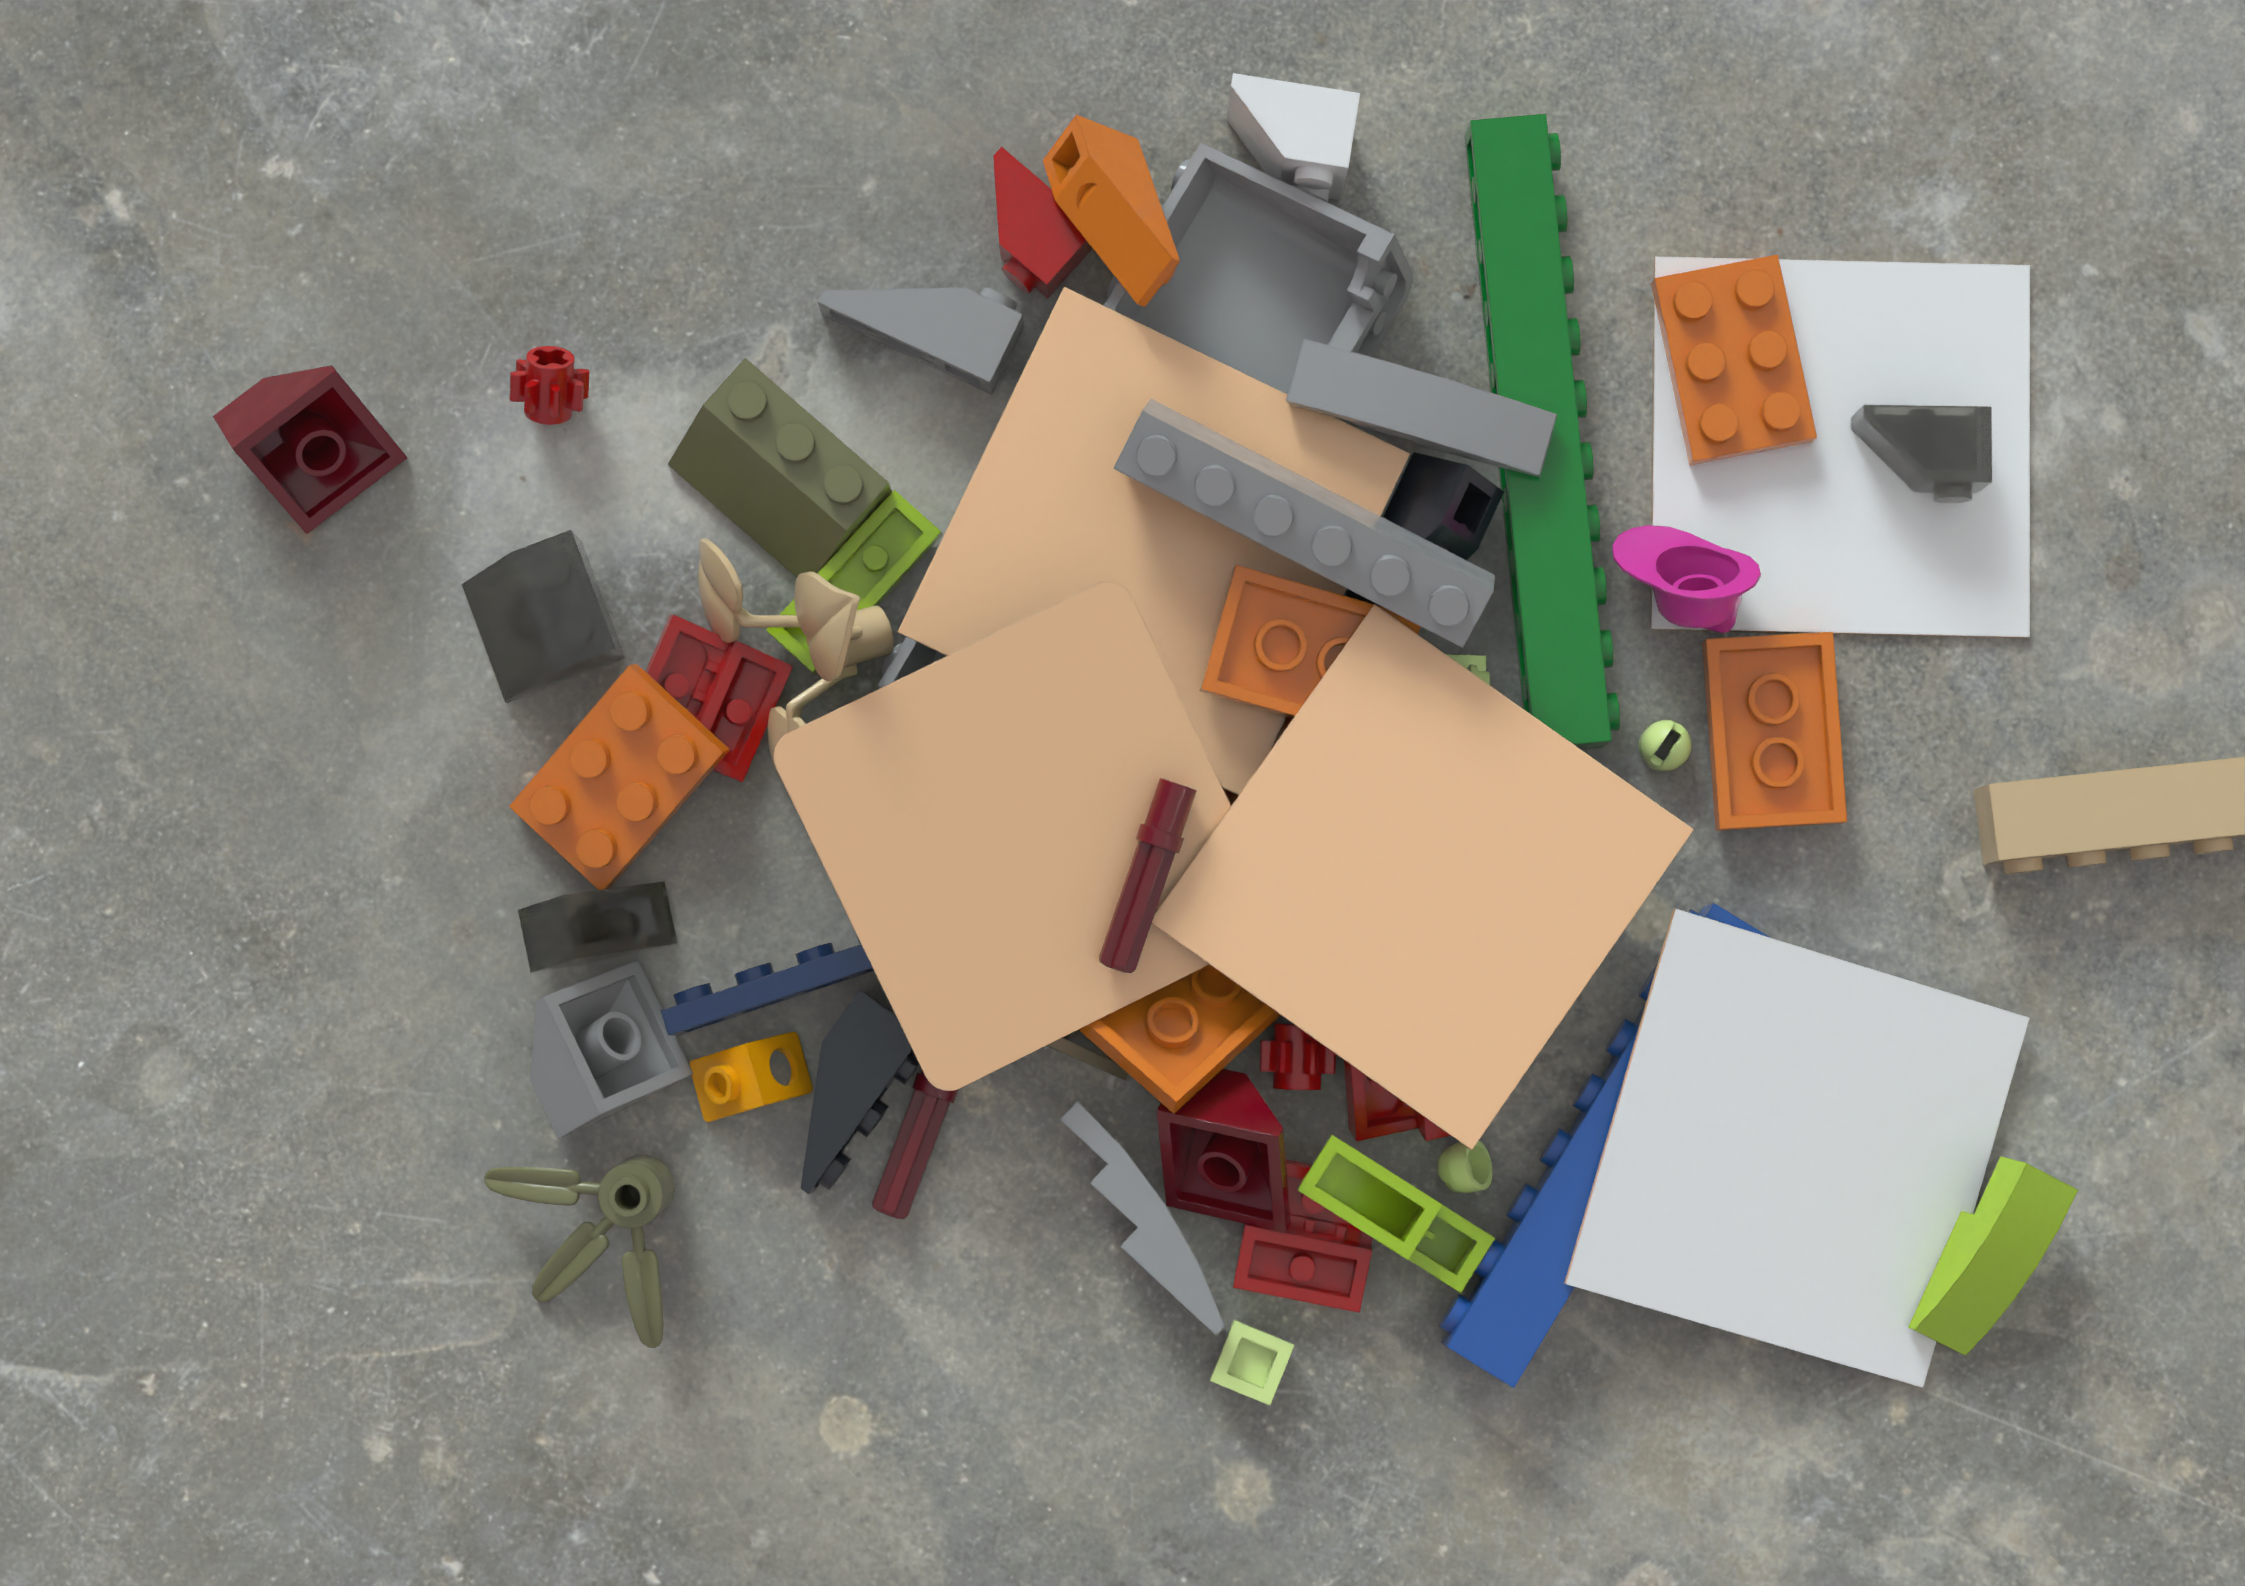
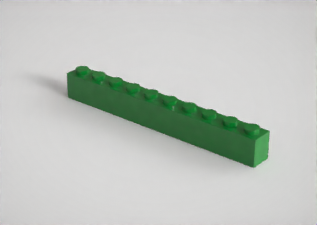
M1546 114L1470 120L1464 139L1490 392L1555 413L1558 416L1540 478L1498 467L1500 489L1504 491L1501 500L1523 709L1579 749L1601 748L1612 741L1611 731L1619 730L1620 710L1617 694L1615 692L1607 693L1604 668L1613 667V644L1610 630H1600L1598 605H1606L1607 587L1603 567H1594L1591 543L1600 541V520L1597 505H1587L1585 480L1593 479L1594 464L1590 442H1580L1578 418H1586L1587 415L1585 383L1583 380H1574L1572 356L1580 355L1581 341L1577 318H1567L1565 294H1573L1574 272L1571 257L1561 256L1559 233L1566 232L1568 225L1566 199L1564 194L1555 195L1552 171H1560L1561 168L1560 140L1558 133H1548Z

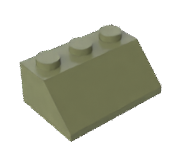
M746 358L702 405L668 463L671 469L796 578L799 574L808 571L818 573L892 493L890 483Z

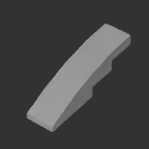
M1303 339L1286 398L1287 403L1291 406L1349 420L1354 426L1415 441L1417 446L1539 478L1558 417L1555 413L1485 390L1307 339Z
M1076 1101L1060 1120L1107 1163L1092 1179L1090 1184L1136 1225L1134 1230L1120 1244V1247L1217 1335L1225 1327V1324L1200 1264L1167 1206L1124 1148L1079 1101Z

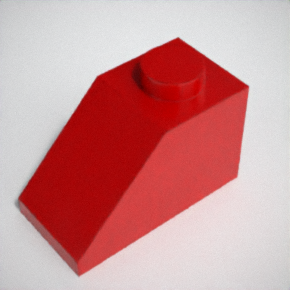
M1001 146L993 155L1000 256L1005 262L1001 270L1024 292L1030 294L1036 288L1048 299L1093 248L1057 204L1052 189Z

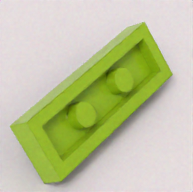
M894 490L817 574L835 587L860 596L857 610L875 605L879 606L943 535L935 525ZM795 599L792 600L780 615H796ZM768 627L766 629L769 635L814 675L817 673L806 642L807 636L804 635L800 627Z

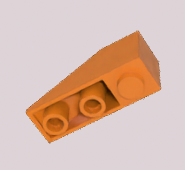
M1076 114L1042 160L1054 199L1136 304L1145 307L1159 288L1168 283L1172 278L1180 259L1139 140Z

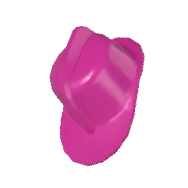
M1655 525L1634 527L1619 534L1612 545L1613 560L1621 570L1636 580L1651 586L1660 614L1668 622L1681 627L1704 628L1720 633L1729 632L1735 625L1742 594L1754 588L1761 578L1759 564L1750 556L1731 549L1722 548L1691 533L1672 527Z

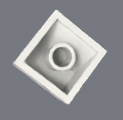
M1233 73L1227 122L1264 172L1325 202H1328V199H1341L1349 168L1360 93Z

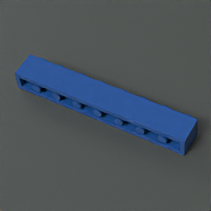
M1715 903L1704 906L1700 913L1692 909L1689 910V913L1769 937ZM1657 965L1646 979L1638 995L1646 1002ZM1645 1005L1634 1023L1625 1018L1614 1032L1605 1050L1613 1055V1058L1601 1078L1592 1073L1579 1090L1572 1106L1580 1110V1113L1568 1133L1558 1128L1549 1140L1539 1159L1540 1162L1547 1165L1545 1171L1534 1188L1525 1183L1520 1189L1506 1214L1508 1218L1514 1221L1501 1243L1494 1239L1474 1271L1481 1277L1468 1299L1458 1294L1439 1325L1440 1328L1447 1331L1441 1342L1443 1345L1512 1388L1516 1386L1574 1289V1286L1564 1284Z

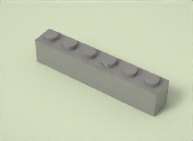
M1150 399L1142 410L1113 468L1462 648L1494 592V574L1153 399Z

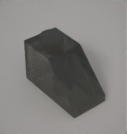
M1863 405L1851 417V430L1913 492L1933 493V501L1939 503H1963L1972 500V493H1978L1992 483V407Z
M665 881L566 894L518 909L530 973L583 965L677 944Z

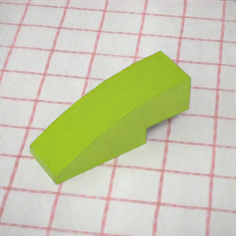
M1332 1134L1297 1188L1304 1195L1460 1293L1495 1239L1481 1228Z
M2000 1156L1975 1213L1960 1212L1908 1328L1966 1356L1993 1327L2032 1275L2057 1234L2078 1189L2028 1163Z

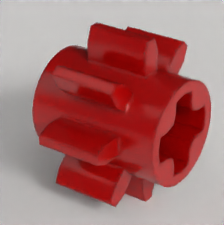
M556 346L533 348L527 353L526 360H516V371L510 372L509 400L512 402H524L525 416L533 422L545 425L567 422L572 417V411H583V399L589 397L590 371L588 369H574L575 357L564 348Z
M1275 1024L1274 1040L1260 1041L1259 1071L1273 1072V1089L1321 1090V1074H1335L1336 1054L1294 1024Z

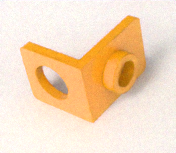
M794 1031L745 1043L692 1060L689 1063L693 1071L691 1076L703 1119L706 1122L809 1094L813 1090L799 1036ZM774 1050L782 1052L790 1063L791 1078L786 1086L778 1083L771 1073L770 1057Z

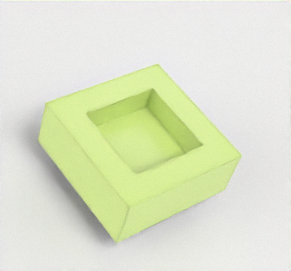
M1233 1319L1210 1381L1271 1405L1294 1344Z

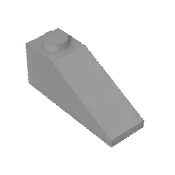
M965 287L822 291L818 300L822 316L991 395L1024 329L1023 314L1015 311L1017 303L1010 297L990 288H983L981 294Z

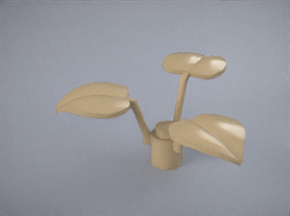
M708 538L699 539V593L705 616L712 630L721 637L723 642L731 643L739 639L740 625L742 627H800L804 635L807 636L806 642L809 646L812 663L822 678L789 701L786 705V710L781 706L771 708L768 719V744L775 767L773 760L774 748L782 736L806 724L801 719V712L806 704L843 678L857 675L856 664L892 653L893 633L891 625L881 607L875 605L857 610L860 596L835 587L822 576L811 571L799 574L796 579L794 596L796 615H752L742 607V585L729 559Z

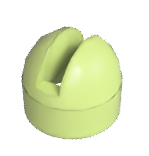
M1660 720L1644 730L1639 739L1638 749L1642 761L1649 768L1658 772H1670L1679 768L1688 760L1692 750V741L1688 731L1678 722ZM1670 730L1678 734L1679 739L1672 746L1663 761L1654 753L1665 740Z
M1478 1141L1472 1150L1461 1142L1455 1143L1445 1148L1438 1159V1175L1453 1192L1472 1193L1486 1190L1491 1184L1492 1162L1488 1150L1481 1141Z

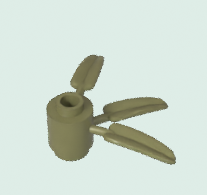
M650 1155L632 1156L612 1168L603 1177L601 1183L581 1182L579 1173L571 1169L499 1167L487 1171L484 1176V1182L489 1190L519 1200L571 1206L578 1202L580 1194L598 1195L599 1205L605 1217L596 1226L591 1222L580 1224L548 1260L532 1285V1295L539 1302H548L561 1294L607 1250L609 1240L605 1234L614 1224L624 1228H631L633 1251H628L622 1256L623 1278L629 1310L641 1343L649 1348L660 1346L663 1340L664 1321L658 1257L653 1250L646 1249L643 1226L664 1212L673 1200L675 1181L668 1166L660 1159ZM628 1185L637 1188L641 1197L640 1202L632 1197L628 1190Z

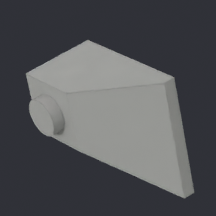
M639 960L551 993L536 1001L530 1082L558 1139L606 1119L693 1075V1071L676 1036H669L661 1014L663 1009Z

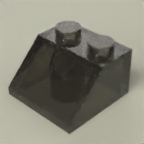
M572 530L512 551L462 584L506 703L626 659L584 545Z

